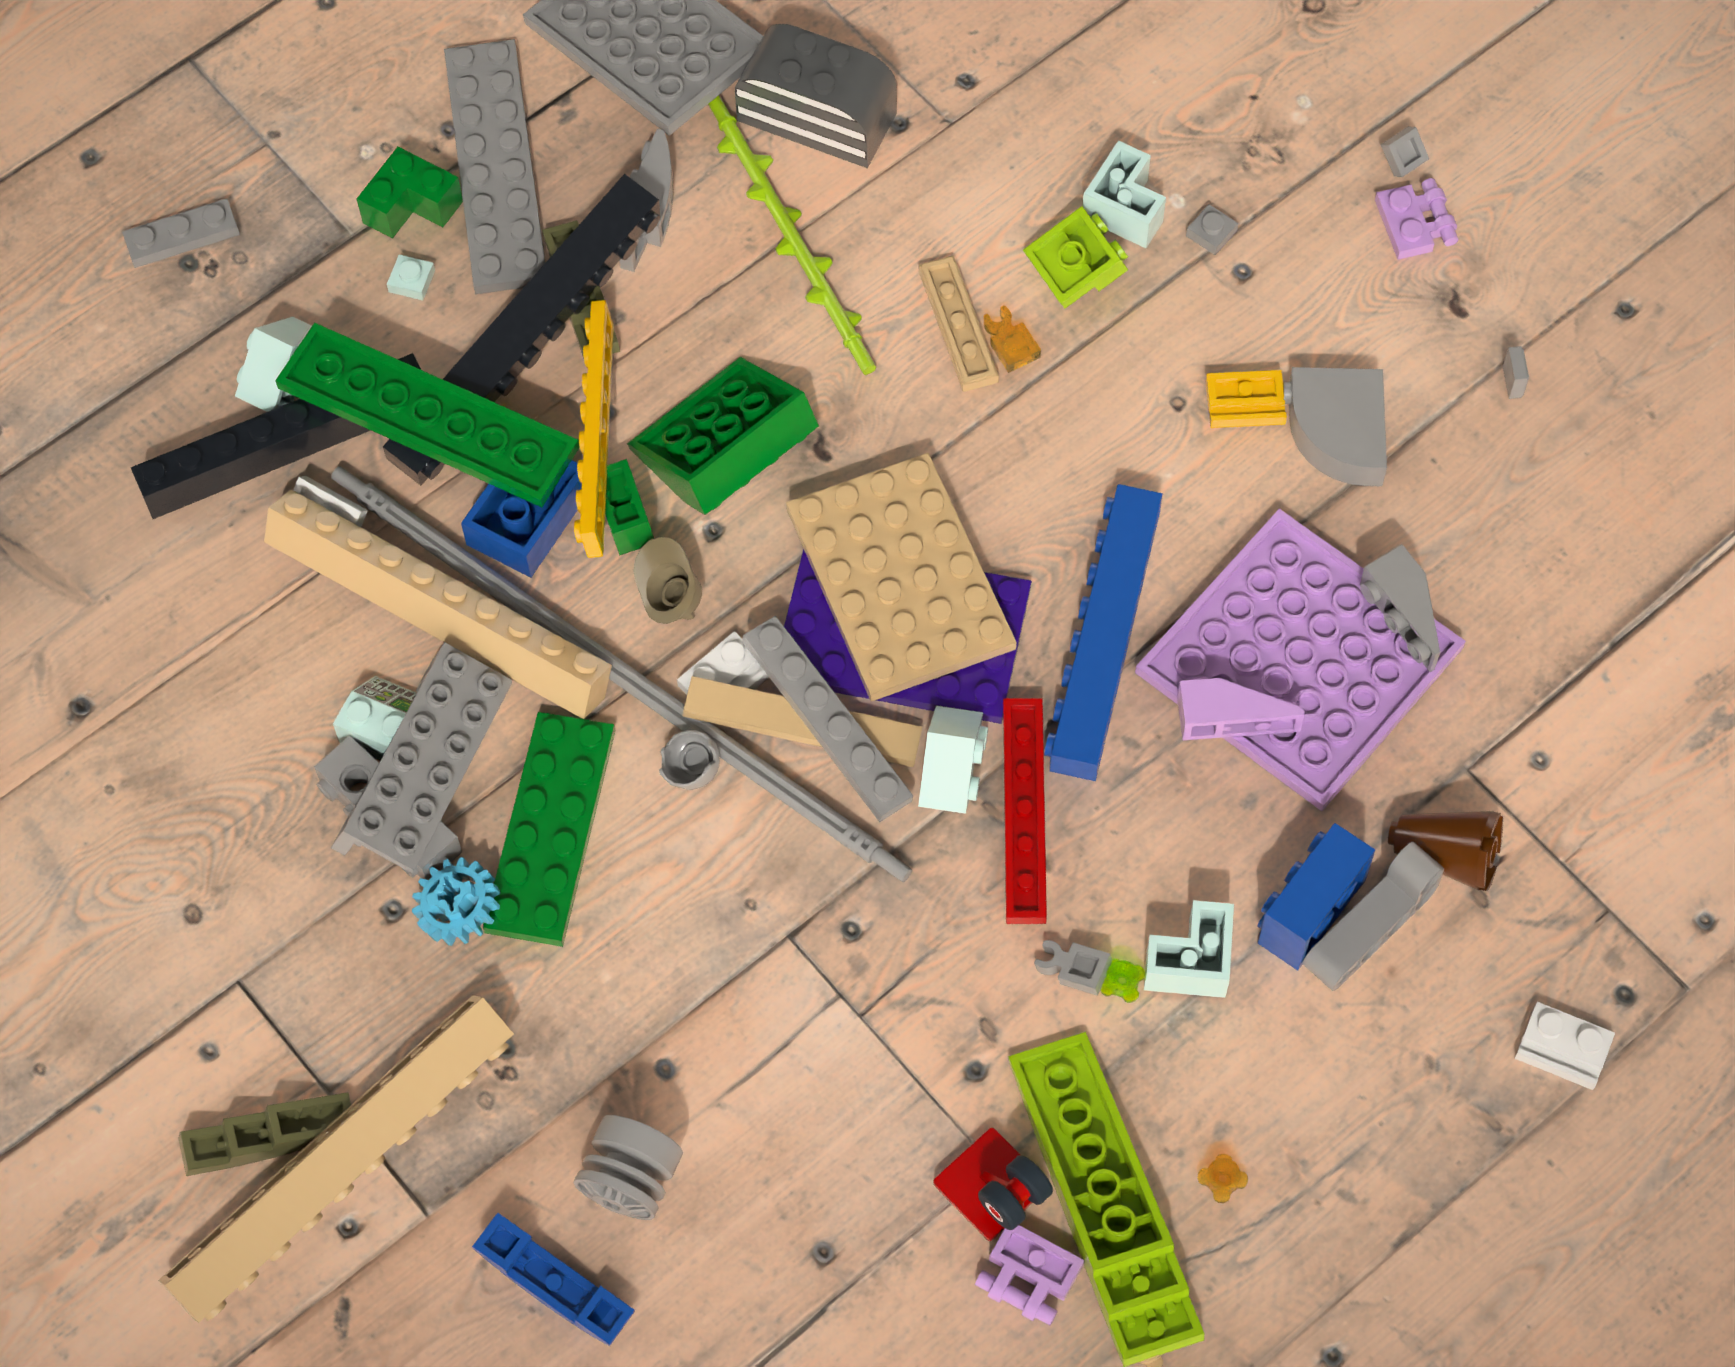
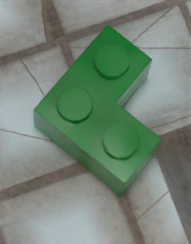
M398 146L356 198L363 224L392 239L412 213L443 228L463 203L457 176Z

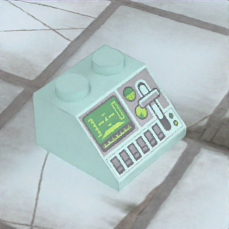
M374 676L351 691L337 715L333 726L339 742L342 743L348 736H351L373 758L381 760L417 693Z

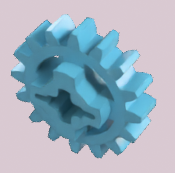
M464 857L459 858L456 866L448 859L444 860L441 871H438L433 866L429 868L432 877L429 880L420 878L418 882L424 889L422 892L413 893L412 898L419 904L412 909V913L419 919L417 922L418 926L434 941L438 942L440 939H443L450 946L454 944L456 937L464 944L469 943V933L473 931L478 936L483 935L480 927L483 922L487 924H493L494 922L489 912L500 909V905L493 898L500 894V890L493 883L495 878L477 861L469 864ZM462 880H471V881L475 882L476 884H472L470 881H466V882H463V883H462ZM440 918L443 922L450 920V923H442L436 919Z

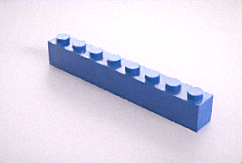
M1118 484L1115 497H1107L1103 519L1109 520L1106 531L1099 529L1095 552L1101 554L1098 564L1091 562L1086 584L1093 587L1090 597H1082L1078 619H1083L1084 623L1082 631L1074 630L1070 652L1075 653L1076 656L1073 665L1066 664L1061 686L1066 687L1067 692L1065 699H1057L1053 721L1059 722L1056 734L1049 733L1044 756L1051 757L1050 772L1096 782L1159 520L1163 493Z

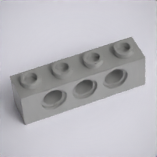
M348 736L314 766L319 778V782L316 785L330 801L333 802L337 798L345 806L343 811L348 817L365 790L364 788L360 791H351V787L361 782L368 785L379 763L351 736ZM440 821L414 871L403 870L412 878L418 875L421 879L429 880L432 877L429 868L433 866L438 871H441L444 860L448 859L452 862L462 853L458 837Z

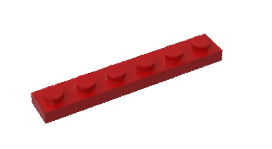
M1003 698L1006 924H1046L1043 698Z

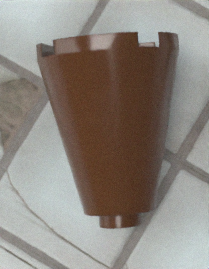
M1494 811L1403 814L1398 822L1392 821L1388 833V844L1394 845V854L1398 855L1409 843L1415 842L1444 868V876L1476 890L1489 891L1497 866L1493 865L1496 853L1501 851L1503 816H1501V813Z

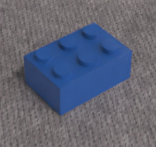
M573 460L570 462L543 507L488 484L461 522L466 545L532 578L578 510L576 490L582 489V483H580L578 477L577 462Z
M1336 823L1332 825L1326 834L1320 831L1315 836L1307 849L1310 852L1309 856L1303 864L1297 861L1285 877L1284 881L1287 884L1281 894L1274 891L1269 896L1261 910L1264 915L1257 925L1261 929L1258 944L1297 971L1303 965L1302 962L1309 951L1325 936L1366 881L1375 853L1374 848Z

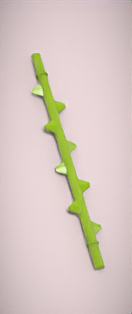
M718 95L708 105L719 122V129L724 131L726 135L717 146L719 153L737 154L754 183L746 192L747 197L765 202L784 235L782 241L775 248L778 255L796 256L813 286L805 296L807 302L824 305L844 340L843 345L849 348L864 375L871 374L875 371L876 365L861 341L862 336L860 333H856L854 329L862 320V317L859 313L843 310L823 276L833 264L831 258L813 257L794 225L801 217V211L782 205L764 173L773 163V158L771 155L752 153L736 125L735 117L730 115L724 102Z

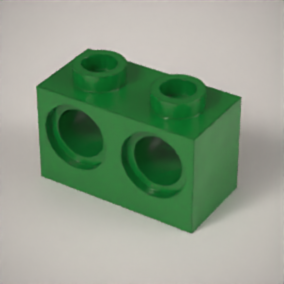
M627 459L607 465L605 515L619 556L641 549L649 540L654 539Z

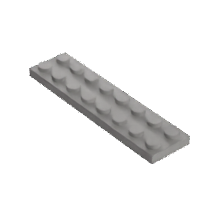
M515 39L444 49L475 295L524 288L545 264Z

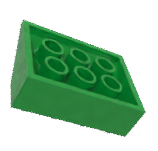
M739 357L628 442L627 445L684 503L706 515L711 510L719 507L725 499L738 489L746 486L752 478L766 467L774 464L789 449L802 442L807 435L819 427V424L803 391Z

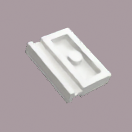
M734 631L679 677L677 684L686 695L692 676L755 690L769 676L744 645L743 639Z
M1537 1002L1515 1059L1593 1090L1597 1084L1615 1032Z

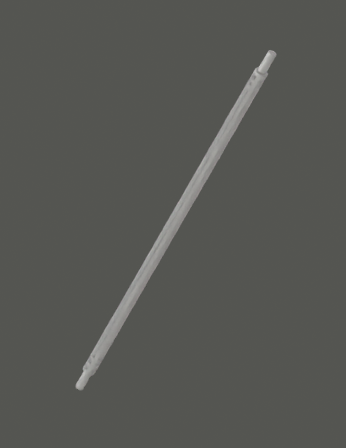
M341 466L333 471L331 478L356 495L357 501L387 521L512 611L611 664L612 668L609 677L611 681L682 731L689 729L707 734L717 744L720 758L828 833L856 855H859L863 860L868 863L875 862L901 882H905L909 878L912 869L885 851L880 841L874 839L870 834L860 829V827L850 822L710 722L683 717V703L400 505L396 500L390 498L371 483H363Z

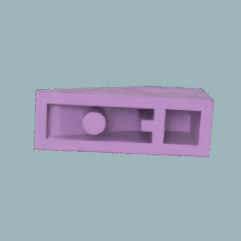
M1193 676L1179 683L1177 702L1182 741L1301 732L1305 716L1303 707L1221 678L1209 679L1206 676Z

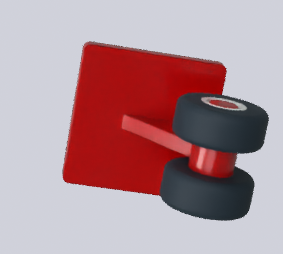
M989 1128L933 1180V1185L988 1241H992L1004 1229L1014 1230L1025 1220V1210L1032 1203L1040 1205L1053 1193V1187L1043 1171L1029 1158L1020 1155L995 1128Z

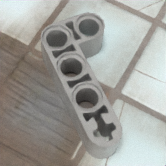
M1415 842L1409 843L1392 861L1386 877L1309 951L1302 964L1332 991L1338 989L1428 901L1439 886L1444 868Z

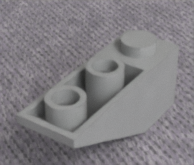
M1400 545L1364 567L1360 589L1364 598L1370 604H1375L1383 613L1388 628L1395 634L1399 633L1404 639L1412 658L1418 663L1422 662L1428 671L1431 672L1435 670L1440 648L1427 577L1424 570L1407 549Z

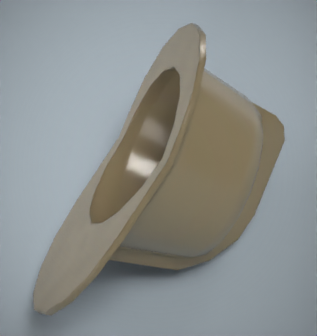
M658 537L649 540L641 547L636 556L633 570L635 582L649 618L663 624H668L682 618L687 620L693 619L695 617L694 611L701 601L702 586L692 571L684 549L672 538Z

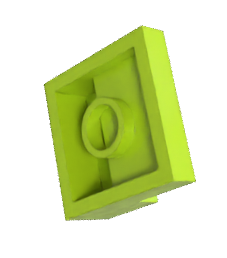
M1083 206L1023 249L1064 309L1094 287L1099 292L1128 271V268L1123 263L1128 258L1125 251L1116 239L1111 243L1107 241L1103 234L1109 231V229L1097 213L1090 217Z

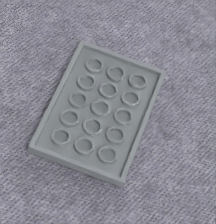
M540 0L523 14L524 22L527 26L657 127L664 130L669 136L741 77L763 35L716 0Z

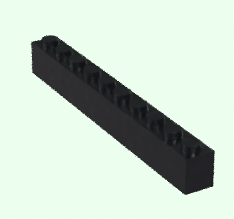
M624 174L446 374L443 380L492 402H495L501 395L507 396L517 384L518 379L516 377L525 367L527 369L532 368L542 354L541 349L549 340L555 341L562 334L566 327V320L573 313L579 314L585 308L590 299L588 295L596 286L602 287L608 282L614 271L612 268L620 259L626 260L631 256L637 246L636 241L644 232L650 233L657 226L661 218L659 199ZM391 439L383 446L386 459L420 486L428 478L430 480L434 479L444 467V463Z

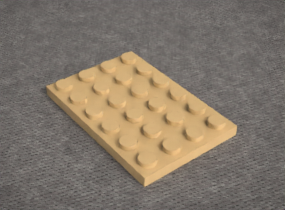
M929 453L786 502L787 512L871 702L1016 650L1017 642Z

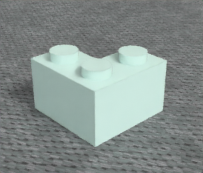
M1118 140L1084 192L1083 208L1090 217L1097 213L1110 232L1147 248L1163 223L1166 197L1144 187L1148 181L1151 155Z
M289 317L254 328L247 340L248 353L245 363L237 375V383L239 384L235 397L266 412L293 402L295 396L278 389L275 380L312 326L295 317Z
M936 706L927 733L918 807L966 814L969 800H977L980 777H973L974 763H982L983 751L986 748L988 727L981 726L983 712Z
M1193 900L1189 918L1188 938L1149 935L1144 990L1225 998L1230 981L1234 904Z

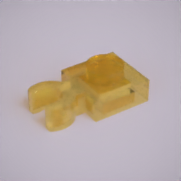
M1006 306L1000 307L1001 322L992 321L988 314L983 316L984 329L987 333L993 335L990 337V346L1008 373L1041 358V349L1022 322L1015 326L1011 324L1012 314Z

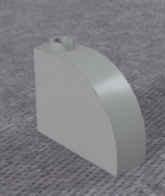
M1292 367L1290 381L1283 382L1285 404H1289V422L1293 439L1305 459L1320 472L1335 480L1358 486H1382L1387 470L1383 369Z

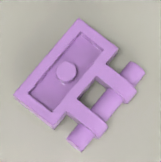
M1433 178L1422 182L1421 186L1424 194L1419 196L1415 195L1412 185L1376 192L1375 202L1398 260L1433 252L1434 238L1442 237L1445 246H1452L1458 242L1455 232L1457 229L1454 216L1448 214L1445 206L1447 199L1444 191L1438 188ZM1431 210L1435 221L1426 223L1422 212Z
M1018 1225L1014 1230L1004 1229L989 1256V1261L1002 1267L999 1275L995 1277L982 1270L975 1285L989 1292L988 1297L1000 1303L1003 1300L1022 1310V1316L1034 1321L1036 1318L1051 1326L1058 1311L1046 1305L1044 1301L1049 1293L1063 1301L1065 1300L1084 1265V1260ZM1015 1275L1036 1286L1031 1296L1010 1285Z

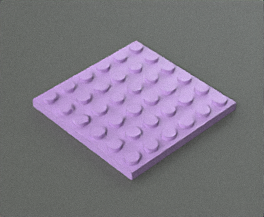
M1278 509L1137 664L1135 673L1177 705L1180 681L1187 680L1193 676H1206L1209 679L1221 678L1303 707L1305 716L1301 732L1224 737L1223 739L1320 811H1323L1461 652L1466 641L1434 619L1440 654L1435 670L1429 672L1422 662L1418 663L1412 658L1408 651L1407 643L1400 634H1395L1388 628L1384 615L1375 604H1370L1364 598L1360 589L1364 568L1284 511Z

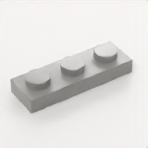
M227 198L122 231L134 268L240 235Z

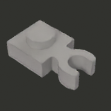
M1050 940L1043 941L1044 951L1048 954H1053L1054 957L1046 962L1036 959L1034 964L1037 971L1044 975H1053L1059 972L1058 980L1061 985L1098 996L1113 961L1110 953L1072 942L1069 952L1062 951L1056 942Z

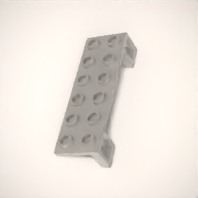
M444 642L426 670L416 689L417 694L361 798L348 815L331 848L345 856L353 844L359 847L362 845L403 869L413 872L512 684L511 679Z

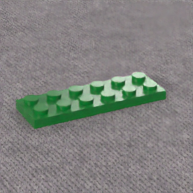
M543 712L537 713L494 884L500 890V894L493 898L500 905V909L489 912L494 922L493 924H483L485 934L563 947L614 740V724Z

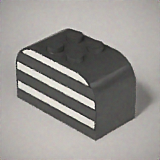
M775 24L766 30L735 86L737 121L868 168L897 114L896 79L884 62L866 51L793 25Z

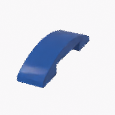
M499 1213L495 1215L472 1246L479 1255L531 1296L579 1329L608 1346L613 1343L635 1312L633 1308L601 1285L598 1288L532 1241V1236Z

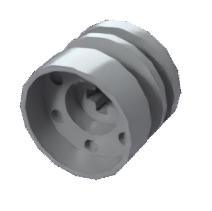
M606 1115L602 1119L591 1142L594 1149L602 1156L587 1155L582 1162L585 1170H580L577 1173L573 1183L582 1194L610 1211L640 1220H652L659 1209L655 1201L662 1200L666 1193L663 1186L656 1180H670L673 1177L683 1151L674 1140L648 1125L626 1117Z

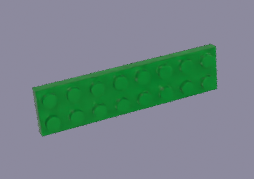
M315 322L275 380L277 388L540 507L544 506L580 448L578 439Z

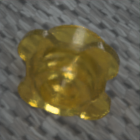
M1219 1154L1208 1168L1200 1169L1197 1176L1198 1182L1201 1185L1207 1186L1212 1191L1213 1199L1218 1203L1228 1202L1230 1195L1234 1191L1245 1188L1248 1183L1247 1174L1241 1172L1238 1165L1227 1154ZM1224 1175L1226 1176L1227 1180L1225 1182H1221L1219 1180V1176Z

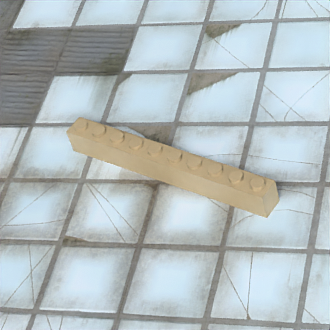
M292 489L268 507L264 539L266 544L582 719H585L605 699L612 665Z
M472 995L158 1281L198 1323L204 1318L209 1321L217 1316L227 1304L225 1299L235 1289L242 1291L252 1284L259 1275L256 1271L268 1259L275 1261L290 1248L291 1243L289 1240L300 1230L306 1232L314 1227L323 1217L321 1211L330 1202L338 1203L348 1196L354 1189L352 1184L354 1180L363 1172L370 1174L376 1170L386 1159L383 1154L395 1143L399 1146L409 1140L417 1130L415 1125L425 1115L432 1117L437 1114L448 1102L445 1097L456 1087L462 1089L470 1084L478 1075L476 1069L485 1060L493 1061L508 1048L509 1045L506 1041L514 1033L483 997Z

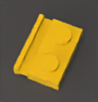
M1282 370L1206 374L1205 382L1210 413V428L1286 424L1287 413L1285 412Z

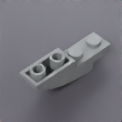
M661 129L656 130L652 141H646L641 154V165L638 170L634 169L630 175L631 179L659 199L661 216L657 226L650 233L644 232L636 241L637 246L631 256L626 260H619L620 268L635 272L647 243L659 247L662 246L672 214L673 176L671 159L665 132Z

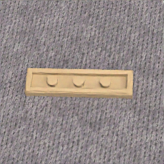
M954 255L919 264L921 280L962 391L966 392L999 383L998 372Z

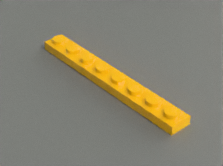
M606 300L591 302L590 317L585 318V333L589 340V345L583 346L584 363L588 371L582 374V388L586 401L581 402L580 413L585 430L579 431V445L583 454V460H578L577 471L579 481L582 483V489L576 490V505L580 513V519L574 521V532L577 543H583L588 558L602 557L604 551L613 322Z

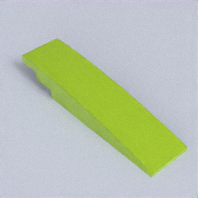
M1086 1032L1008 1056L1009 1064L1081 1259L1084 1260V1267L1123 1367L1204 1341L1205 1333L1189 1297V1287L1174 1253L1173 1240Z

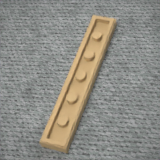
M691 677L683 709V717L822 747L784 696L704 678ZM849 711L887 762L914 767L922 731L921 726Z

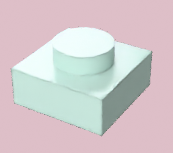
M398 255L387 282L388 292L424 300L435 273L434 263Z

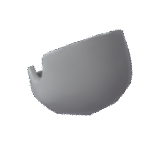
M688 729L675 734L660 751L662 767L659 769V773L674 787L686 790L705 787L714 779L718 772L720 758L717 744L704 732Z

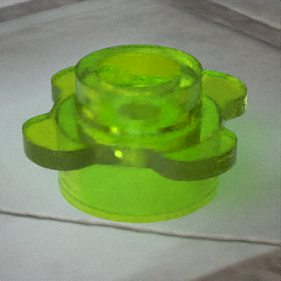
M1112 959L1113 961L1108 968L1106 978L1100 989L1101 993L1107 997L1111 995L1122 997L1127 1003L1135 1002L1139 997L1137 990L1139 982L1145 978L1144 969L1140 965H1134L1126 960ZM1119 978H1125L1126 983H1119Z

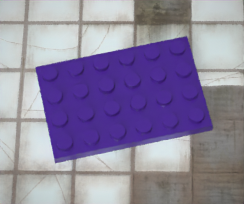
M803 549L784 628L834 693L869 699ZM984 572L1017 642L1016 650L876 701L935 711L936 706L983 712V721L1002 724L1003 698L1008 697L1032 581Z

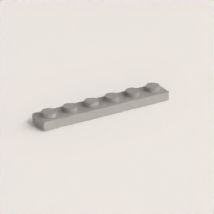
M776 616L743 635L742 642L879 822L912 802V793Z

